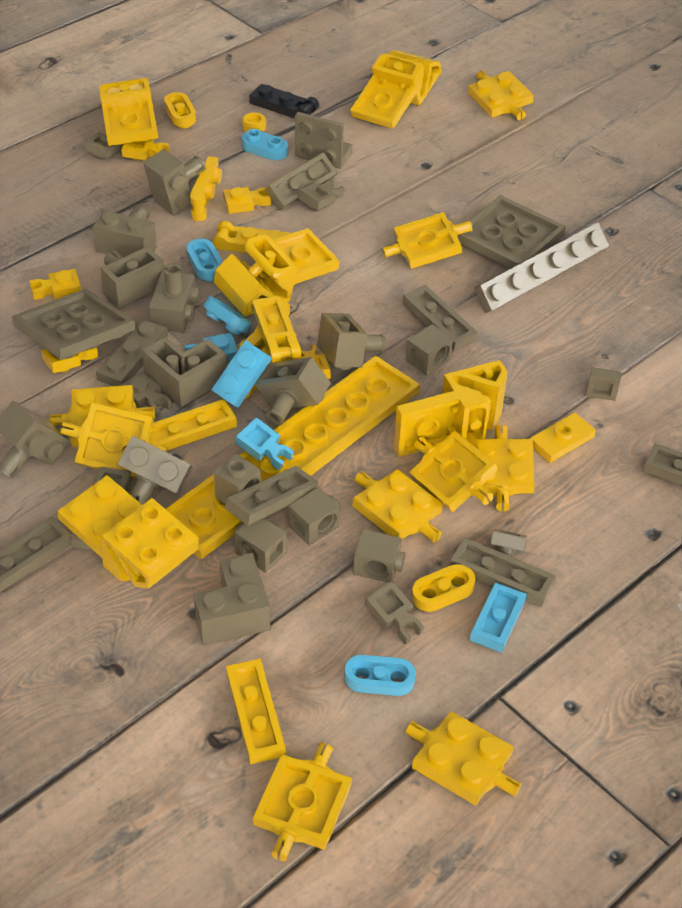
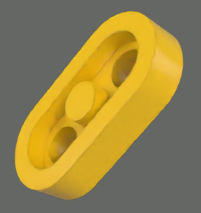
M172 92L164 97L165 110L175 126L186 129L196 123V110L186 94Z
M455 564L419 578L413 584L412 602L418 609L432 612L465 599L474 591L475 574L467 566Z

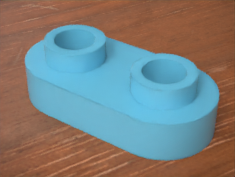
M250 129L242 135V148L247 152L270 160H282L288 155V143L279 136H274L258 129Z
M194 239L187 244V258L196 275L202 280L214 281L215 271L223 261L213 243L207 239Z
M209 295L203 304L207 309L206 315L218 322L223 320L226 322L224 327L236 335H240L241 332L247 334L253 324L246 317L213 296Z
M356 655L347 661L344 679L347 686L356 692L402 696L408 694L414 688L416 670L409 661L402 658ZM358 676H365V677H367V678H366V679H362V678H358ZM400 679L402 682H393L392 680Z

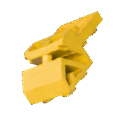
M401 50L389 51V54H381L371 68L373 76L350 109L351 115L361 120L394 129L410 103L418 106L421 105L442 72L440 61Z
M148 78L99 85L108 146L159 138Z
M309 228L275 239H271L267 234L250 238L245 243V250L256 262L249 266L245 261L231 253L216 269L214 283L240 313L246 317L254 314L252 300L281 296L282 301L289 302L295 284L338 270L340 261Z
M497 360L444 374L442 394L397 406L394 451L397 456L402 457L420 452L414 446L416 440L420 442L418 439L420 437H424L434 446L445 440L454 430L470 443L471 439H485L487 429L493 431L502 415L508 371L502 362Z
M108 475L57 511L58 519L103 559L104 568L119 581L131 580L135 587L149 589L198 550L199 537L158 502L151 498L143 505L140 504Z

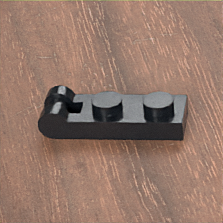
M261 84L249 95L250 104L294 119L297 112L311 115V113L319 108V102L315 97L310 96L306 99L291 92L273 88L270 85Z

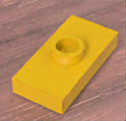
M575 412L530 439H533V449L549 463H552L594 438L596 429Z

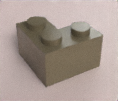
M167 337L142 349L144 374L159 384L161 390L180 407L210 391L227 367V354L209 339L202 341L185 352Z
M253 553L219 560L222 588L193 594L195 618L203 646L270 631V605Z

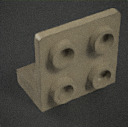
M297 112L295 115V157L311 160L324 152L331 164L341 169L352 154L353 145L343 142L344 124Z

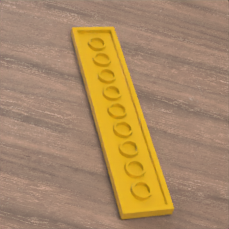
M374 356L363 364L362 367H359L326 391L323 400L318 405L304 407L282 425L274 429L275 432L281 435L278 444L286 445L294 451L293 458L290 461L284 456H278V458L284 461L283 468L280 471L271 464L270 459L266 456L260 461L246 451L239 456L261 470V482L294 466H297L311 476L395 412L397 406L407 403L419 393L420 384L384 360ZM214 474L166 508L169 513L199 537L198 550L193 554L201 560L235 534L237 527L242 523L241 520L225 509L223 502L215 498Z

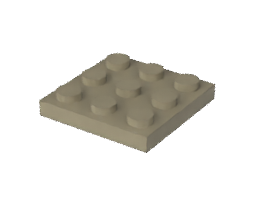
M499 195L470 219L473 231L458 235V240L467 248L511 268L554 245L565 235L566 226Z
M87 289L12 316L14 327L60 360L71 358L77 353L96 348L102 343L121 338L125 334L135 331V322L132 318Z

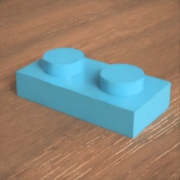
M245 340L211 390L239 408L272 358Z
M495 582L471 631L470 641L502 653L524 607L527 594Z

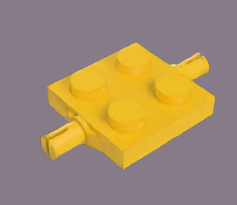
M484 70L477 72L476 78L480 81L468 85V94L492 118L501 114L511 113L517 120H523L526 113L521 108L533 103L534 95L510 71L502 72L492 77L488 76Z
M441 212L394 227L397 243L382 247L385 258L401 253L406 258L410 268L413 269L462 253L458 235L473 231L470 220L454 225L447 219L445 213Z
M132 385L72 389L69 412L50 414V422L55 426H62L63 422L82 426L88 417L91 403H96L153 417V419L156 418L155 406L136 408ZM70 436L72 447H78V438Z
M91 403L88 417L82 426L63 422V428L61 427L60 431L61 435L78 438L79 448L75 458L76 465L99 470L100 467L130 471L117 464L132 436L165 452L168 451V447L150 443L153 417L96 403ZM131 471V477L137 479L135 477L136 473Z
M501 424L495 427V439H471V444L495 462L499 469L483 484L486 490L491 492L493 496H496V509L502 512V502H504V512L509 510V496L515 494H534L533 439H508V427L503 425L501 433Z
M455 430L445 440L434 446L424 437L418 438L420 442L416 440L414 446L424 456L421 462L409 473L419 485L442 502L447 509L453 513L472 495L484 505L489 504L488 500L492 501L493 494L486 490L483 484L499 470L495 462Z
M398 469L378 481L373 480L364 471L356 475L355 482L366 490L353 497L352 507L386 534L401 537L402 540L408 535L421 532L433 543L440 539L442 531L430 524V521L441 514L444 504Z
M452 711L449 712L438 727L431 731L415 723V721H411V724L408 725L405 734L423 743L422 749L413 759L412 769L475 806L483 795L495 786L513 797L518 794L522 783L503 773L504 766L513 753L514 746Z
M320 742L313 760H298L284 754L280 756L253 816L254 826L269 830L279 836L271 852V856L278 860L279 855L280 861L287 860L293 842H302L325 850L352 786L351 777L336 773L326 766L333 752V747L329 744L325 748V743Z

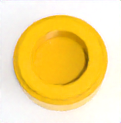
M257 112L248 113L242 117V129L245 132L250 129H258L263 132L266 129V117Z

